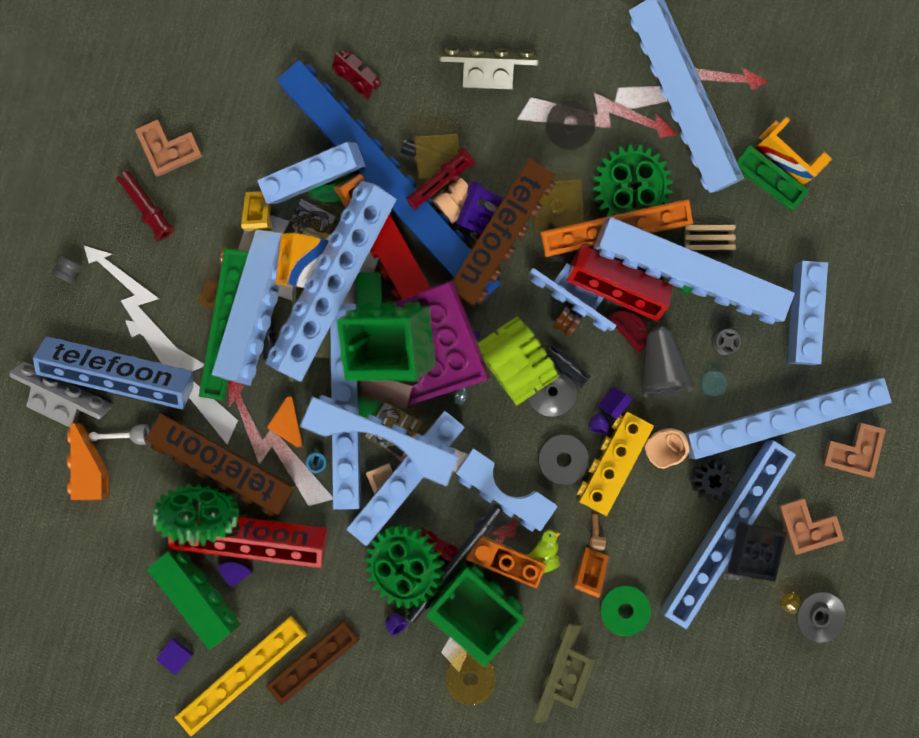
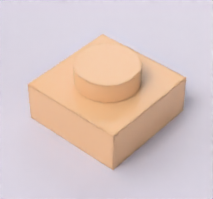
M390 463L366 472L374 494L393 473Z

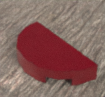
M616 311L605 317L616 325L615 329L640 354L646 346L647 327L642 318L633 312Z

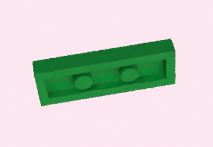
M751 145L745 149L737 160L739 168L746 178L791 212L797 208L809 192L807 188Z

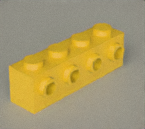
M623 412L618 419H614L611 426L614 428L610 438L606 436L600 446V450L603 452L598 460L594 459L588 469V472L591 474L587 482L582 481L576 492L579 495L577 499L579 502L605 516L608 515L654 427L629 412Z

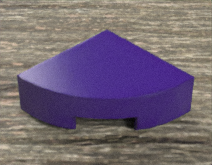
M225 562L217 567L231 588L253 572L250 567L238 562Z

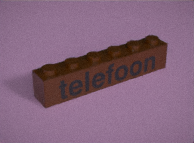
M528 159L453 279L460 300L472 307L476 303L482 304L489 292L485 290L490 281L495 283L502 272V269L498 267L503 259L509 261L516 249L512 246L517 238L522 240L529 226L526 225V222L530 216L533 218L537 216L543 206L539 203L543 195L549 196L556 183L553 182L555 173L534 160Z
M160 413L145 439L151 443V449L161 454H164V452L169 453L173 456L172 460L182 466L187 464L195 468L194 473L205 479L208 477L215 479L218 487L226 491L232 489L238 492V497L241 500L250 504L254 501L261 505V511L270 516L274 514L279 515L283 512L296 489V486L167 413Z

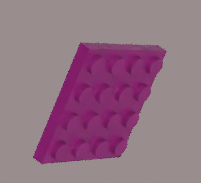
M453 281L394 302L396 307H404V304L413 302L420 303V306L430 307L436 367L418 380L408 381L414 383L409 405L488 380L491 377Z

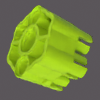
M518 316L497 329L498 335L493 332L478 342L485 363L516 406L536 393L534 389L539 391L559 377L551 359H543L547 356L543 348L537 349L540 346L537 339L530 340L534 334Z

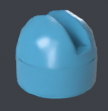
M313 452L306 457L305 465L310 472L319 473L324 470L326 459L322 454ZM314 456H318L316 466L312 468Z

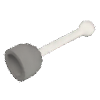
M147 424L134 426L130 433L98 434L91 432L88 438L92 442L98 439L130 438L138 445L149 444L145 439L150 432V428Z

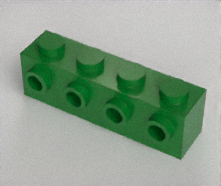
M171 549L147 568V571L208 650L212 649L241 625L237 620L236 614L222 601L220 593L212 588L206 580L205 574L191 561L187 551Z

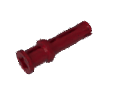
M460 147L457 150L458 153L448 162H442L441 169L405 198L413 210H417L418 207L449 181L458 180V175L468 167L472 168L475 165L473 158L464 148Z
M129 170L120 173L123 178L118 175L116 180L141 212L142 222L145 225L148 224L155 234V240L162 241L168 238L175 231V227L172 224L169 225L162 215V209L153 205Z

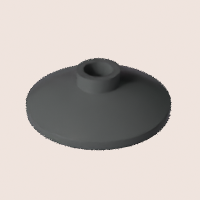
M556 367L554 369L559 377L539 391L534 389L536 393L528 398L530 405L535 411L549 417L560 416L566 413L575 403L577 396L576 384L564 374L561 375L559 373L560 370ZM550 387L557 389V394L554 397L548 394Z
M812 593L801 602L798 608V628L807 639L813 642H829L835 639L845 626L846 611L844 605L831 593ZM820 611L819 618L815 619L816 613Z

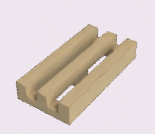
M735 225L684 226V248L692 251L736 250V245H734V240H736L734 235ZM728 231V235H689V232ZM690 241H728V245H690Z

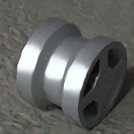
M59 256V264L56 268L52 269L51 274L74 285L76 282L75 276L78 272L82 271L83 266L63 256Z
M732 329L721 330L712 339L713 349L721 355L732 354L741 346L740 335Z

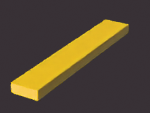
M292 615L289 616L178 713L175 719L190 736L194 735L306 637L307 633Z

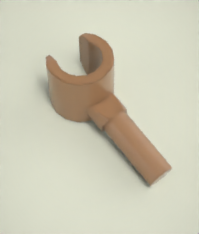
M593 514V531L590 546L592 549L602 551L605 549L606 538L598 536V514Z

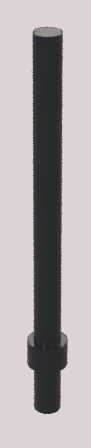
M494 504L487 515L479 519L474 526L475 530L444 568L443 572H445V575L438 578L443 582L442 585L436 588L438 592L431 596V599L426 603L423 602L420 606H415L408 614L407 618L411 622L415 623L480 539L483 536H487L492 530V524L503 511L501 506Z

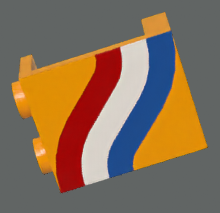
M787 117L780 123L775 120L758 137L761 142L756 148L771 162L801 185H804L815 178L832 158L824 152L807 164L777 136L790 120Z
M296 233L281 234L275 285L304 288L329 240Z

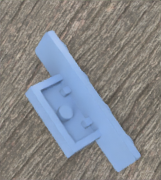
M569 264L564 266L554 282L532 268L529 273L532 277L531 282L542 289L546 286L553 291L551 295L558 301L564 303L566 300L572 304L574 312L582 317L587 315L595 320L593 325L604 332L607 329L609 331L614 330L616 325L595 311L604 298L566 281L570 269Z

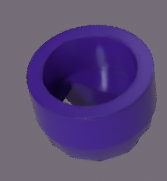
M595 414L589 421L588 430L607 434L609 430L608 418L602 414Z
M398 613L390 614V618L385 620L386 629L391 636L398 635L408 625L404 617Z

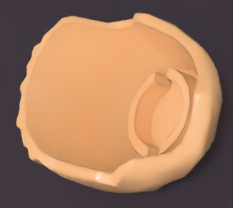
M665 428L655 432L648 439L645 451L651 463L657 466V468L665 469L684 461L690 452V446L687 436L682 431L676 428Z

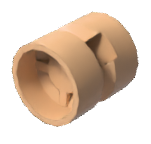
M461 177L448 185V191L441 190L432 198L437 209L446 215L451 224L457 221L468 195L467 188L469 185Z

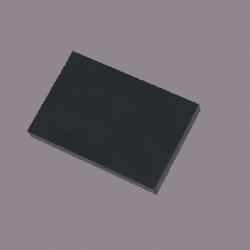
M739 522L727 573L775 582L787 533Z

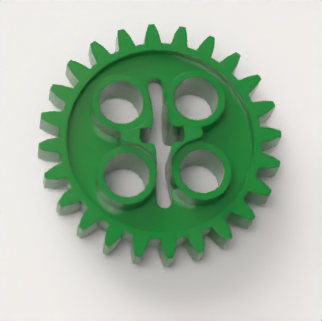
M629 144L626 146V151L620 146L616 148L617 155L610 151L607 153L609 160L605 158L600 160L604 167L595 168V171L600 175L592 178V181L598 183V186L591 188V191L598 192L599 194L593 200H601L602 202L598 210L607 209L604 217L670 203L665 198V195L673 193V191L667 189V185L672 184L673 181L666 180V176L671 173V170H663L667 162L659 163L657 161L660 156L659 153L652 157L650 156L652 148L642 152V145H638L635 151H633L632 145ZM630 163L633 166L632 173L629 168ZM640 166H644L648 170V177L646 179L639 175L638 170ZM615 168H620L623 171L624 178L622 181L614 177ZM628 183L636 184L637 188H628ZM642 191H646L650 195L648 204L641 200ZM617 193H622L625 196L626 203L624 206H620L616 202ZM633 199L634 203L636 204L635 208L632 207Z
M200 483L196 487L187 484L185 489L177 486V491L169 489L168 495L161 494L160 500L155 501L153 525H156L157 532L162 531V537L170 535L171 542L180 539L181 545L186 541H190L191 546H194L196 541H200L202 545H205L208 539L215 543L216 536L224 539L225 532L232 533V527L237 526L238 503L234 502V496L228 497V491L220 493V487L214 490L211 489V484H208L205 488L201 487ZM192 501L195 502V505H196V513H195V508H194V506H192ZM196 515H197V520L199 521V526H198L197 523H196Z
M401 524L396 526L395 529L392 526L386 529V532L382 531L377 534L378 537L371 541L373 546L367 549L371 555L365 558V561L371 564V566L365 569L367 572H372V576L368 578V581H375L376 583L373 590L380 588L381 593L379 597L382 598L387 595L388 604L396 600L398 608L404 605V603L406 608L409 609L413 605L418 607L423 602L429 601L431 596L438 592L436 588L443 583L438 578L445 575V572L439 570V567L445 563L437 560V557L442 552H434L433 550L437 543L429 544L430 535L427 534L421 537V529L419 528L413 532L412 525L403 528ZM399 544L404 548V553L400 550ZM418 561L421 562V564L424 567V570H422L419 567ZM386 563L390 566L391 571L387 569ZM404 580L409 583L410 588L405 585Z

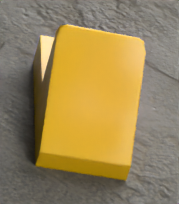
M262 191L245 192L241 227L248 232L255 231L256 229L264 231L273 230L270 217L271 204H266Z

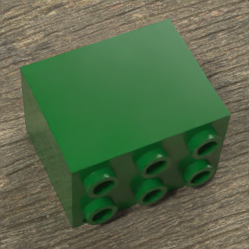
M418 302L404 304V307H396L395 303L382 304L380 307H372V304H361L355 310L346 311V315L336 320L344 381H416L436 367L429 306H420Z
M465 561L428 605L425 616L483 667H486L525 622L526 618L523 613V605L512 595L509 598L505 596L503 587L494 579H491L489 582L483 574L484 571L477 564L472 563L470 565Z

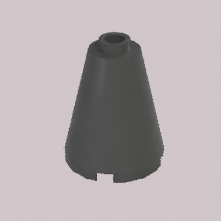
M666 327L651 329V333L647 334L642 396L648 398L649 393L654 394V398L674 397L682 395V390L686 388L691 392L694 389L693 383L672 331L666 330Z

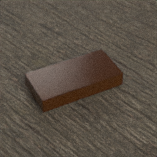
M361 381L358 395L407 409L414 383L408 381Z

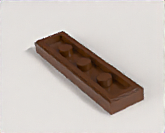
M344 619L268 682L266 688L280 705H283L360 640L359 636Z

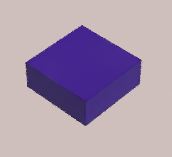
M613 386L598 404V407L615 419H618L632 399L626 393Z
M173 638L156 660L174 675H177L194 653L177 639Z

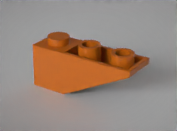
M70 423V428L67 432V440L71 450V454L67 458L68 468L71 469V479L68 480L67 490L71 494V500L109 498V472L93 442L89 440V434L83 423Z
M485 536L480 539L465 558L468 561L536 589L546 567V564Z

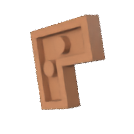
M159 120L135 129L157 177L203 157L191 132L169 141Z
M858 423L852 446L827 441L822 465L874 478L886 429Z
M801 498L778 505L793 554L798 555L844 540L837 516L831 515L812 521L805 499Z

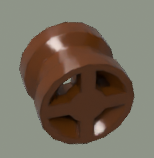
M566 306L552 327L564 331V335L569 338L583 317L579 314H573L570 308Z

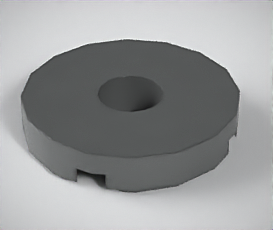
M557 435L551 437L543 444L539 453L538 463L541 472L547 479L556 484L568 485L577 482L584 476L589 464V455L586 447L579 439L571 435ZM562 452L568 453L571 458L570 463L565 467H561L557 463V456Z

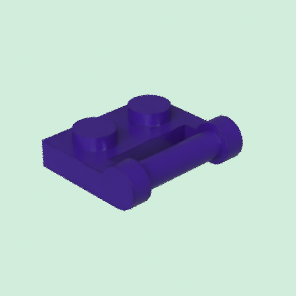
M472 181L467 188L468 195L456 224L481 235L495 213L478 205L479 198L499 207L505 196L501 197L483 188L482 184Z

